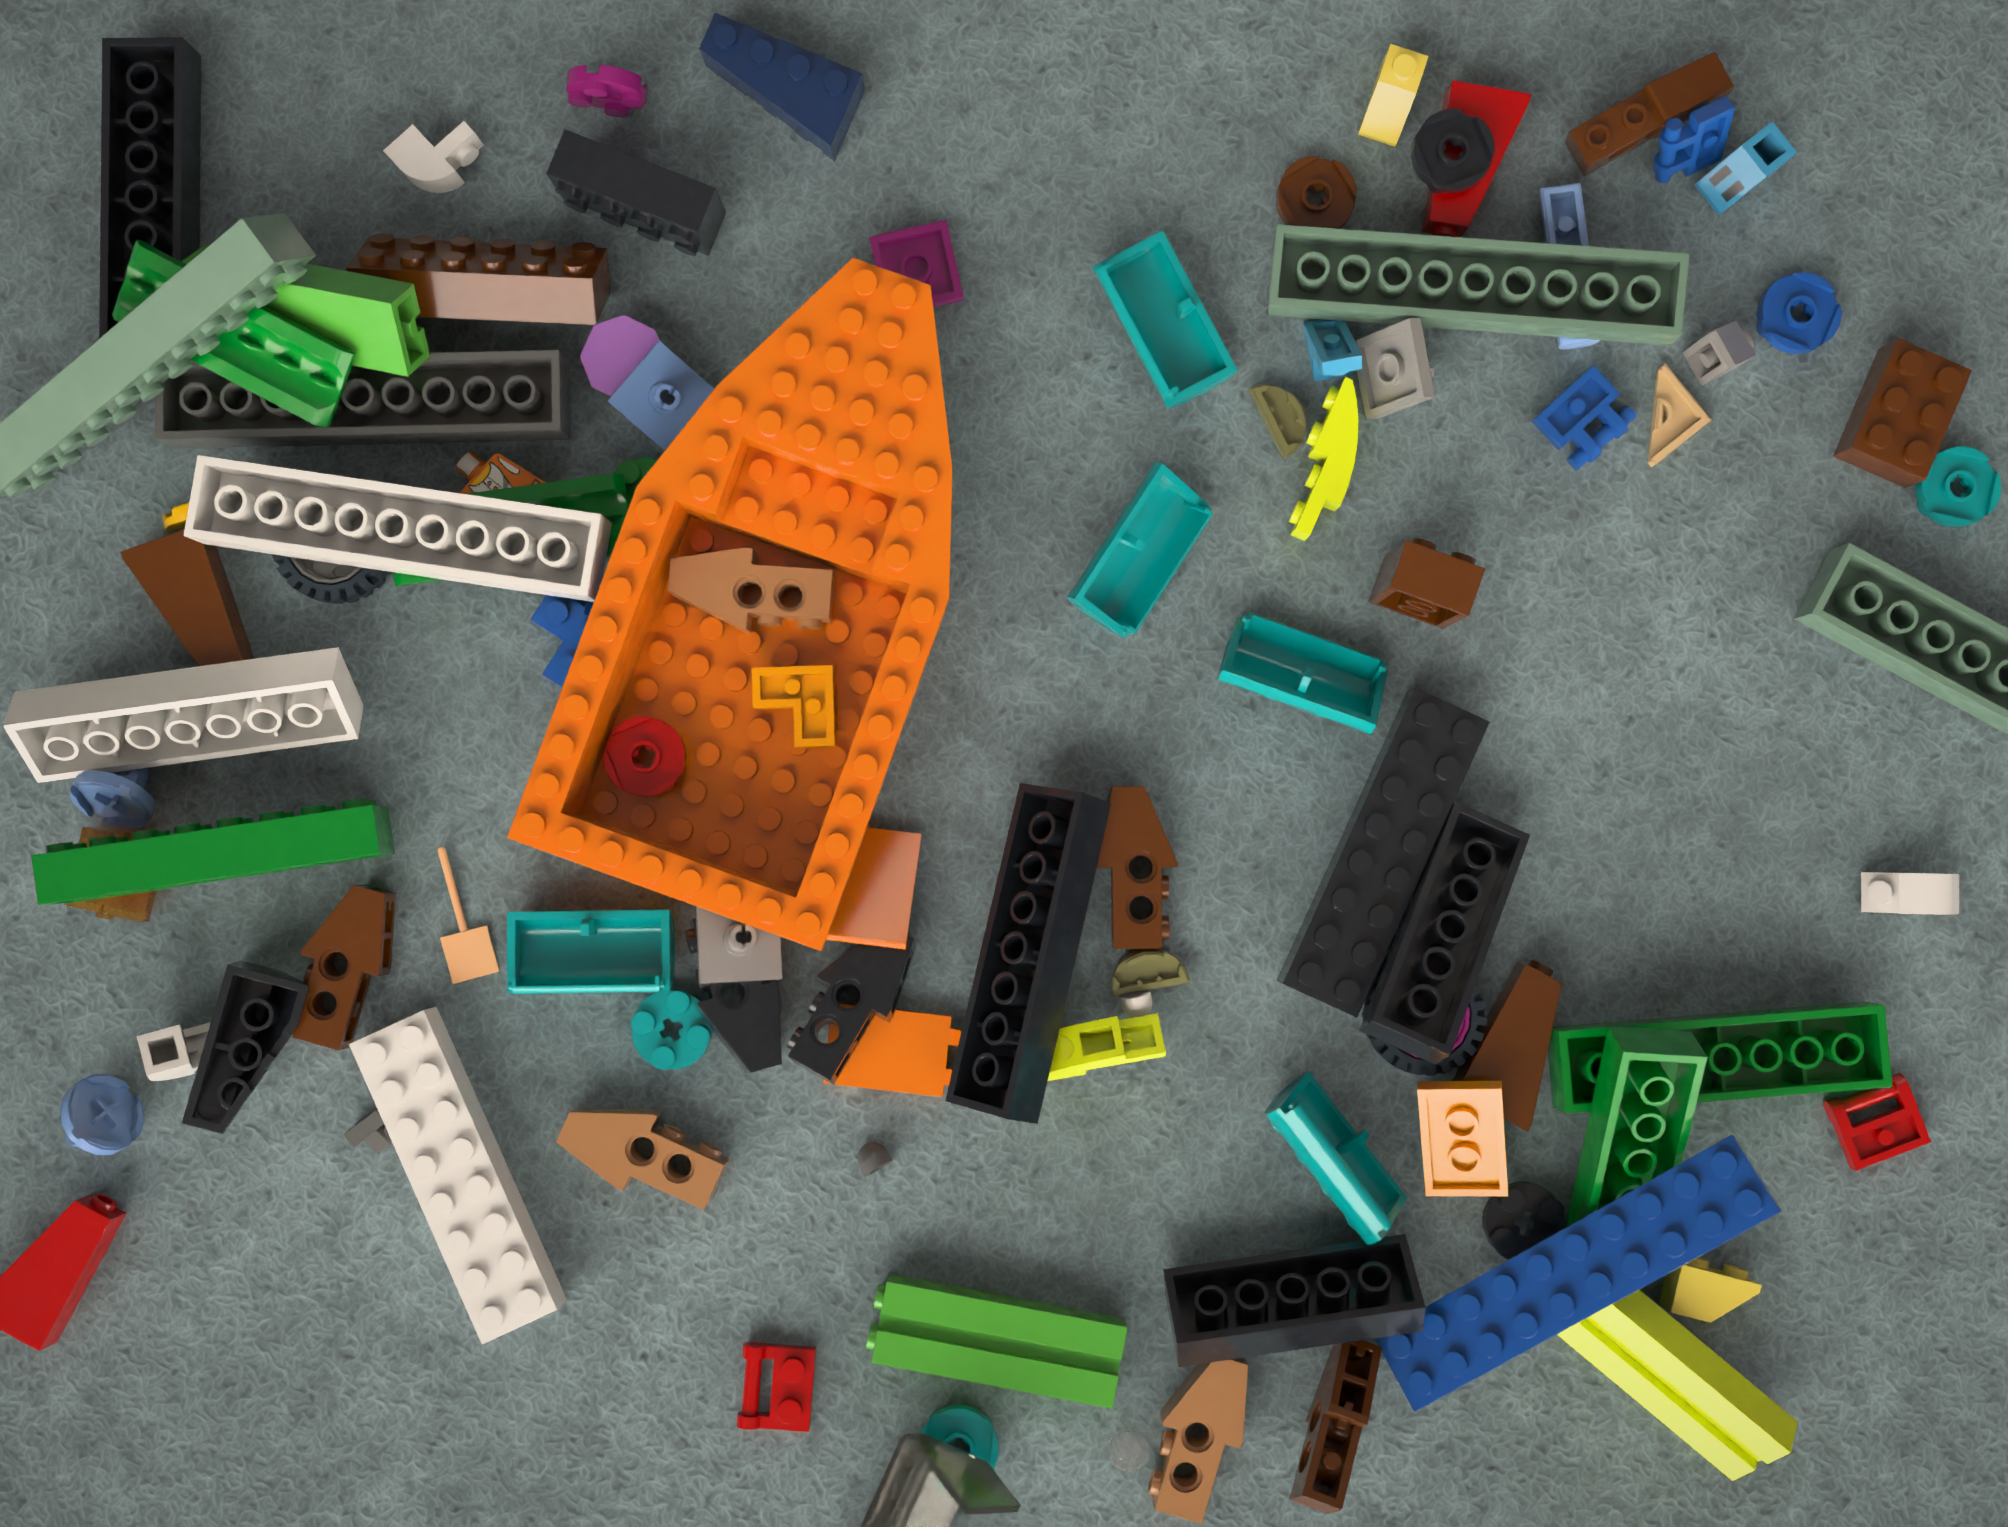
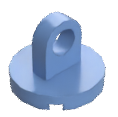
M149 768L135 769L125 776H119L122 771L109 773L98 770L84 771L76 776L69 795L74 805L87 816L92 817L95 812L104 817L102 822L106 823V825L122 829H138L144 827L147 821H150L156 804L153 797L144 789L150 774Z
M93 1074L78 1081L66 1092L60 1107L61 1123L65 1130L66 1143L69 1146L81 1148L95 1155H112L127 1148L142 1131L144 1113L138 1096L133 1097L132 1093L128 1090L131 1087L126 1082L109 1074Z

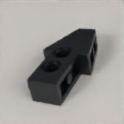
M696 918L689 922L691 929L685 930L686 941L691 954L698 953ZM696 969L695 974L700 992H708L709 999L697 1002L694 1006L745 1073H752L782 1064L779 988L777 981L762 985L760 981L733 982L740 987L742 996L736 1005H729L722 1000L720 995L721 988L725 983L699 984L698 969Z
M908 936L906 950L857 944L818 973V981L828 989L826 993L820 991L816 995L808 1011L812 1016L805 1028L799 1026L790 1038L787 1048L791 1049L788 1057L794 1063L835 1085L875 1015L888 1023L893 1018L916 948L914 939ZM847 989H855L860 992L859 1002L851 1008L839 1005V997ZM826 1024H835L839 1027V1035L831 1043H822L818 1039L819 1030Z

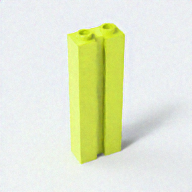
M1638 1290L1557 1334L1732 1481L1756 1470L1757 1462L1761 1460L1769 1464L1791 1453L1798 1421L1642 1291Z

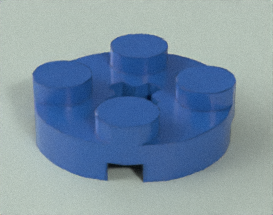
M1809 272L1793 273L1790 276L1779 279L1764 291L1757 307L1758 321L1756 325L1758 333L1763 338H1766L1773 347L1785 353L1806 354L1830 340L1840 325L1842 310L1841 305H1837L1836 299L1832 294L1835 290L1827 280ZM1798 304L1804 306L1803 313L1808 316L1807 320L1795 321L1790 313V308L1794 309Z

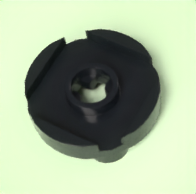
M1458 109L1442 110L1425 120L1414 137L1411 145L1413 168L1418 177L1427 184V187L1433 193H1460L1469 190L1480 182L1489 169L1495 150L1494 139L1486 123L1477 116L1472 118L1467 114H1462L1463 110ZM1450 142L1453 147H1461L1462 152L1458 155V160H1452L1444 155L1445 143Z
M1517 1181L1508 1184V1196H1491L1485 1205L1482 1216L1483 1230L1491 1246L1506 1260H1510L1566 1228L1563 1205L1550 1191L1538 1184L1527 1181ZM1529 1212L1530 1219L1534 1221V1226L1532 1229H1527L1526 1233L1521 1234L1520 1228L1514 1224V1220L1516 1217L1523 1218L1524 1213Z

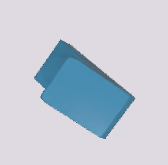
M1317 319L1303 322L1311 370L1315 382L1352 375L1354 370L1362 369V354L1345 321Z

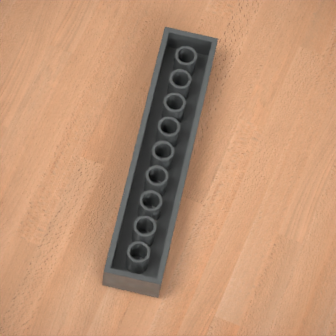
M560 350L430 353V357L408 377L352 365L330 427L327 428L314 425L191 360L192 367L174 379L169 377L162 383L164 390L155 397V439L174 449L570 440L569 360Z

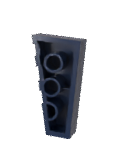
M714 13L699 48L706 67L745 96L752 98L772 116L782 120L794 129L795 133L806 141L808 140L835 162L865 92L862 73L723 15Z

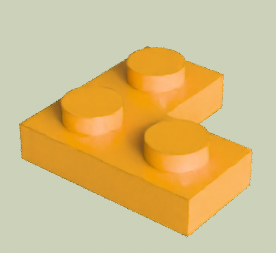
M833 665L752 668L753 709L793 708L795 748L836 747Z

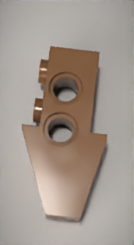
M738 548L670 558L668 591L674 597L745 633L751 634L752 618H758L757 624L764 626H782V620L798 621V627L805 629H822V623L832 624L835 574L833 570L756 565L757 554L753 548ZM749 586H758L762 590L760 600L753 605L742 603L741 596L743 591ZM789 589H798L802 592V600L799 605L793 608L784 607L781 603L784 592Z
M577 1107L569 1112L556 1140V1143L619 1190L623 1191L630 1185L632 1179L635 1178L702 1210L710 1203L729 1159L721 1156L723 1150L711 1143L701 1141L697 1145L684 1139L686 1133L674 1126L664 1124L663 1128L658 1127L657 1124L662 1116V1110ZM639 1137H646L653 1142V1156L645 1157L637 1151L636 1141ZM683 1154L689 1158L691 1162V1171L689 1173H679L674 1169L672 1164L674 1155Z
M1245 1357L1198 1364L1161 1409L1159 1416L1162 1425L1172 1428V1430H1165L1159 1448V1454L1164 1455L1160 1471L1153 1469L1147 1492L1152 1495L1154 1510L1202 1524L1224 1446L1229 1445L1239 1449L1242 1447L1248 1363ZM1198 1422L1206 1426L1204 1434L1198 1438H1190L1185 1434L1187 1427L1192 1423ZM1183 1462H1188L1195 1466L1194 1471L1187 1477H1178L1173 1473L1175 1467Z

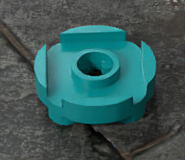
M1957 446L1937 453L1926 480L1915 484L1918 511L1922 515L1928 516L1933 522L1950 528H1961L1978 522L1995 509L2000 499L2001 479L1998 471L1993 472L1992 467L1987 463L1990 459L1984 453L1971 447ZM1956 477L1960 478V485L1966 487V492L1958 494V496H1955L1950 490V483L1954 482Z
M677 989L656 992L647 997L639 1005L636 1014L631 1019L632 1040L640 1056L660 1070L682 1069L699 1060L706 1053L713 1032L694 1006L695 1003L702 1000L692 993ZM667 1018H670L673 1023L680 1021L683 1025V1028L678 1031L680 1038L677 1041L672 1036L665 1037L662 1033V1030L666 1028L664 1021Z
M962 1404L949 1405L935 1410L923 1425L918 1440V1459L922 1468L925 1469L926 1473L932 1477V1481L939 1487L952 1491L969 1490L977 1486L978 1482L984 1480L994 1470L999 1455L998 1435L990 1417L978 1409ZM957 1437L963 1438L964 1443L970 1445V1450H964L961 1457H954L953 1450L947 1448L948 1442H954Z

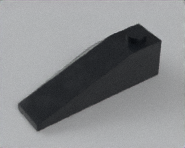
M242 960L227 965L182 1124L221 1134L225 1133L298 1027L310 984L280 970Z

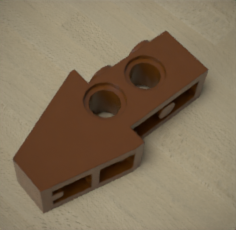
M1713 52L1649 82L1644 86L1643 90L1572 129L1568 133L1565 144L1582 175L1586 176L1648 140L1658 138L1661 130L1666 126V122L1670 118H1679L1682 122H1685L1689 119L1690 113L1700 105L1712 103L1728 96L1734 85L1716 52Z
M1112 786L1107 800L1111 803L1097 864V868L1111 867L1112 948H1162V939H1169L1170 935L1169 915H1162V899H1169V876L1162 875V867H1178V862L1145 786ZM1138 855L1146 857L1151 864L1150 873L1142 879H1136L1129 871L1130 861ZM1137 896H1145L1151 903V911L1143 919L1134 918L1129 910L1130 902Z
M366 884L353 885L302 948L299 955L313 958L315 961L314 964L308 966L304 975L303 982L310 984L300 1023L294 1031L292 1038L338 1051L350 1048L349 1044L353 1042L372 975L377 977L388 975L391 969L396 893ZM338 953H342L348 961V968L344 974L339 973L334 966V959ZM326 992L332 993L336 998V1008L332 1013L328 1012L323 1006V997Z
M1364 1340L1333 1344L1306 1419L1309 1425L1289 1500L1327 1514L1342 1510L1362 1427L1367 1426L1370 1416L1382 1347Z

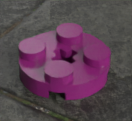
M581 65L571 68L567 73V102L573 106L605 108L604 113L606 115L625 118L628 117L629 110L642 108L647 103L648 84L645 83L641 86L642 77L631 71L599 65V73H586L587 65Z

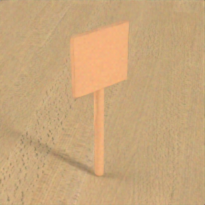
M441 846L438 848V855L460 932L441 937L440 940L452 983L455 984L496 973L500 970L488 925L471 930L467 928L447 852Z

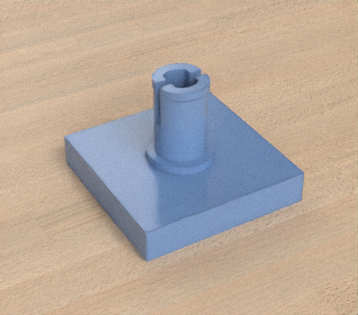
M658 341L607 402L665 451L714 388L661 341Z

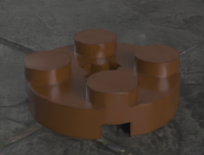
M1308 156L1294 162L1285 171L1276 191L1277 211L1284 224L1341 229L1349 220L1355 207L1357 188L1349 170L1336 160L1331 162L1326 159H1319L1320 156ZM1313 188L1316 193L1323 191L1326 194L1322 200L1323 205L1317 206L1307 201L1309 189Z

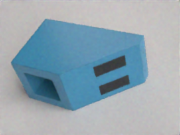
M1772 121L1742 144L1694 186L1719 216L1781 168L1798 152Z

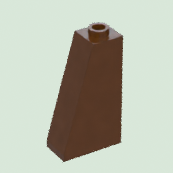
M184 530L120 552L126 565L198 666L255 659L217 546L203 544L183 536Z
M1531 960L1529 965L1516 962L1487 1015V1025L1483 1026L1482 1033H1484L1482 1042L1477 1043L1475 1047L1477 1051L1473 1056H1468L1465 1059L1466 1063L1458 1068L1452 1081H1502L1504 1119L1527 1132L1532 1125L1562 986V983L1551 978L1554 972L1552 969L1535 960Z

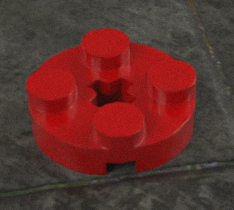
M646 716L633 717L619 724L611 733L607 748L604 750L603 762L608 777L621 790L634 796L655 797L672 789L684 775L687 758L685 744L679 733L664 721ZM645 746L648 751L654 750L656 753V757L652 759L653 765L649 768H646L644 764L637 765L634 758L640 755L639 748Z

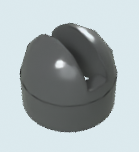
M873 1142L865 1144L859 1150L857 1157L864 1177L878 1171L893 1161L888 1150L883 1145Z

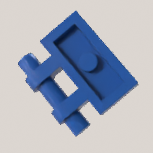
M1727 96L1697 107L1690 113L1688 124L1684 126L1679 118H1670L1666 122V126L1661 130L1658 139V146L1661 150L1656 154L1653 163L1657 182L1667 183L1670 181L1672 174L1681 170L1686 177L1722 160L1735 106Z
M1593 365L1531 422L1557 450L1571 441L1577 450L1567 458L1570 466L1579 470L1587 461L1593 462L1602 454L1601 449L1610 440L1620 438L1628 430L1627 425L1637 415L1627 405L1618 413L1614 411L1609 404L1620 393ZM1597 417L1602 422V427L1590 437L1583 428Z

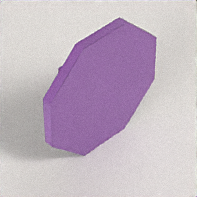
M626 315L593 325L580 355L591 387L612 396L657 344L659 338L656 330Z

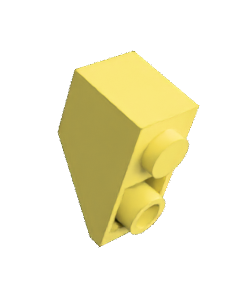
M1698 1257L1665 1275L1659 1305L1671 1313L1711 1323L1759 1294L1762 1285L1748 1277V1270L1724 1264L1722 1271L1709 1267V1260Z

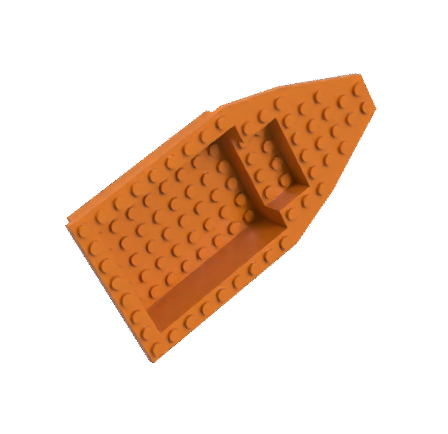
M852 258L716 386L635 489L507 836L508 839L823 951L950 600L953 469L931 285ZM738 548H753L757 554L756 565L833 570L835 574L832 624L822 623V629H805L798 627V621L782 620V626H764L757 624L758 618H752L751 634L745 633L674 597L668 591L670 558ZM758 586L747 587L741 596L742 603L746 605L757 603L762 596L761 588ZM798 589L785 591L781 598L782 605L787 608L796 607L802 600V592ZM833 665L836 747L795 748L793 708L753 709L752 668ZM646 716L664 721L679 733L685 744L687 755L685 773L672 789L662 795L649 798L630 795L615 786L606 773L603 755L611 738L610 735L619 724L633 717ZM645 746L640 747V755L634 758L637 765L644 764L646 768H649L653 765L652 759L656 757V753L654 750L648 751Z

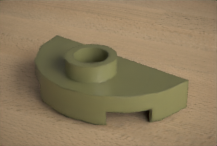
M1270 384L1251 387L1248 392L1283 461H1285L1298 450L1305 437L1307 418L1304 407L1294 393L1287 392L1280 387L1270 386Z
M1161 948L1138 949L1128 953L1117 964L1111 977V995L1115 997L1189 983L1191 981L1184 963L1173 953Z

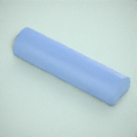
M1581 183L1540 188L1539 199L1545 243L1589 246ZM1557 337L1559 349L1564 350L1583 348L1600 341Z

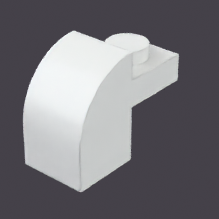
M465 121L459 124L435 147L412 124L383 151L414 185L428 192L444 193L455 190L465 183L456 170L460 166L465 167L475 161L479 155V149L484 145Z
M1861 872V912L1959 914V874Z
M211 1022L182 1030L179 1024L136 1036L145 1072L149 1080L163 1081L196 1074L195 1071L199 1065Z

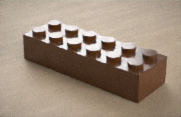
M379 233L368 237L346 267V271L413 283L420 309V314L417 317L596 325L611 291L607 248L595 247L594 244L588 242L575 243L571 246H555L554 242L546 240L536 241L531 244H515L511 239H496L489 243L475 242L470 237H457L451 241L435 240L434 237L429 235H418L411 239L395 238L392 234Z

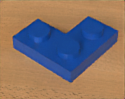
M546 595L530 620L563 640L542 673L543 676L563 687L586 625L584 618L587 615L583 613L584 606L571 598Z

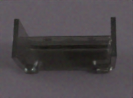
M911 1433L903 1435L899 1440L861 1527H949L958 1507H960L965 1515L1018 1512L1021 1504L986 1460L924 1433Z

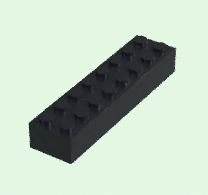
M183 37L102 38L99 339L118 323L114 320L112 314L127 274V267L136 240H141L181 262L200 248L201 55Z
M1417 688L1406 692L1277 978L1278 982L1356 1018L1358 1017L1490 721Z
M1024 783L1019 784L946 1095V1102L1009 1120L1038 1124L1110 812V802L1083 792Z

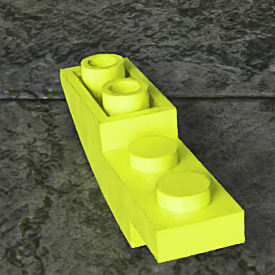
M1347 377L1343 379L1339 387L1333 385L1330 387L1322 405L1328 412L1323 423L1317 421L1314 423L1306 441L1307 444L1312 446L1308 457L1322 464L1321 466L1313 465L1304 485L1311 488L1305 502L1297 501L1288 521L1295 524L1290 535L1303 541L1311 535L1323 507L1335 512L1341 506L1350 483L1357 451L1359 420L1353 380Z
M1158 1013L1122 1020L1115 1016L1060 1028L1048 1081L1085 1075L1086 1070L1166 1056Z

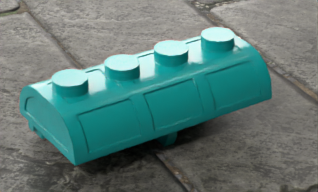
M1163 230L1092 267L1167 409L1178 407L1227 381L1238 371Z
M1154 462L1143 482L1121 512L1115 525L1102 545L1097 549L1094 557L1066 598L1088 617L1112 633L1124 639L1126 635L1130 636L1131 633L1135 635L1213 515L1211 512L1212 508L1163 463Z
M1248 612L1247 615L1243 614L1242 618L1237 617L1222 658L1217 680L1310 712L1321 718L1324 717L1370 735L1377 725L1388 670H1386L1387 665L1384 659Z
M671 910L507 912V993L671 991L673 987L675 934Z
M1307 1071L1286 1086L1274 1098L1264 1113L1269 1118L1273 1128L1281 1133L1294 1150L1297 1159L1309 1169L1319 1182L1322 1191L1340 1209L1349 1226L1357 1231L1367 1245L1374 1244L1382 1240L1386 1232L1392 1227L1391 1224L1406 1202L1407 1197L1364 1143L1370 1136L1364 1129L1356 1132L1311 1073Z

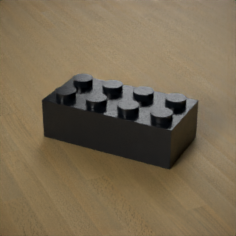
M566 129L563 131L546 173L555 186V191L564 199L563 203L567 207L580 213H586L587 209L601 214L600 218L603 221L616 227L622 228L623 224L626 223L638 228L637 233L655 242H659L662 237L674 242V247L677 250L690 256H696L697 252L709 256L726 214L716 188Z

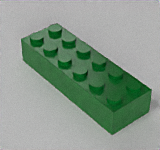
M1608 1027L1566 1220V1228L1683 1162L1707 1062V1055L1691 1031Z

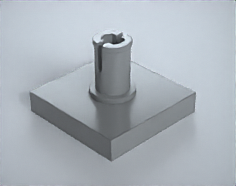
M1421 318L1405 319L1355 341L1362 354V369L1357 370L1366 419H1378L1435 397L1432 383L1435 368L1429 367L1434 363L1427 356Z
M696 906L699 984L783 979L780 936Z

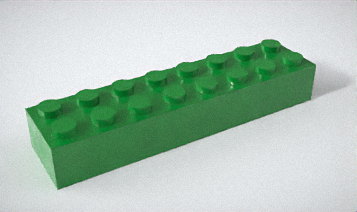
M367 798L343 801V809L335 810V806L326 805L300 808V816H294V812L284 813V811L258 814L259 822H253V818L242 819V817L216 820L217 828H212L211 824L200 825V823L175 826V834L172 835L170 830H146L131 833V841H129L128 837L115 838V836L88 839L89 847H87V843L73 844V842L46 845V853L31 855L38 905L70 904L394 855L395 850L389 808L376 805V800H368Z
M1865 1001L1553 1026L1548 1047L1553 1108L1564 1113L1590 1112L1609 1026L1691 1031L1707 1055L1697 1103L1893 1087L1885 1005Z

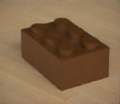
M1899 338L1881 347L1876 353L1833 457L1904 488L1926 480L1972 370Z
M1413 538L1412 542L1406 540L1384 557L1368 602L1444 629L1469 616L1486 568L1475 565L1476 559L1469 555L1452 552L1450 556L1436 551L1437 545L1420 538Z

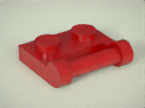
M1901 1073L1891 1075L1893 1087L1866 1089L1842 1099L1833 1097L1823 1101V1107L1827 1117L1833 1124L1850 1169L1857 1171L1931 1143L1911 1088ZM1892 1097L1896 1099L1898 1107L1854 1124L1850 1123L1847 1114Z
M759 1342L744 1343L742 1357L746 1359L742 1411L737 1413V1427L746 1430L762 1428L809 1432L816 1347ZM763 1359H774L770 1413L758 1412Z

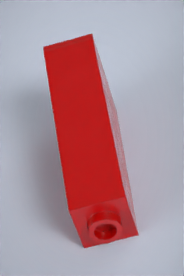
M1452 80L1444 94L1442 110H1463L1462 114H1467L1472 118L1477 116L1483 120L1492 133L1495 150L1489 169L1480 182L1471 189L1460 193L1445 192L1442 194L1428 191L1422 232L1432 233L1435 236L1462 237L1470 226L1528 107L1531 98L1530 93ZM1450 142L1445 143L1444 155L1452 160H1458V155L1462 152L1461 147H1453Z
M96 1193L75 1200L0 1276V1331L38 1351L58 1342L127 1214L116 1207L117 1202L114 1199Z

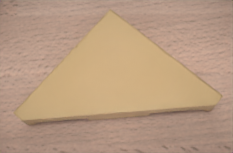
M1666 363L1659 367L1656 373L1648 464L1651 467L1660 462L1712 420Z

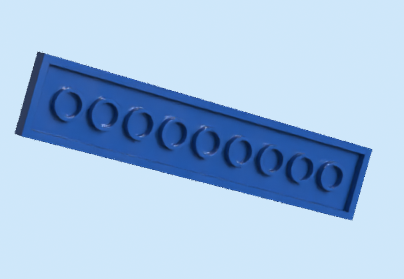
M1730 1135L1426 1306L1423 1331L1375 1338L1378 1346L1382 1347L1385 1359L1415 1412L1781 1213L1782 1210L1735 1136Z

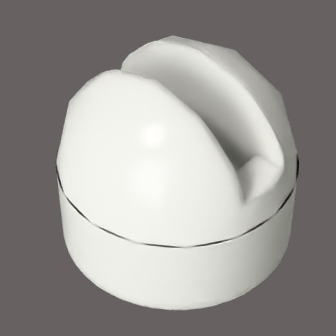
M1150 990L1119 996L1121 1009L1128 1018L1150 1015L1153 1006Z

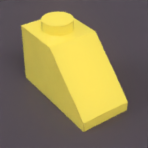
M1390 44L1381 63L1358 135L1394 147L1396 146L1416 96L1429 56Z

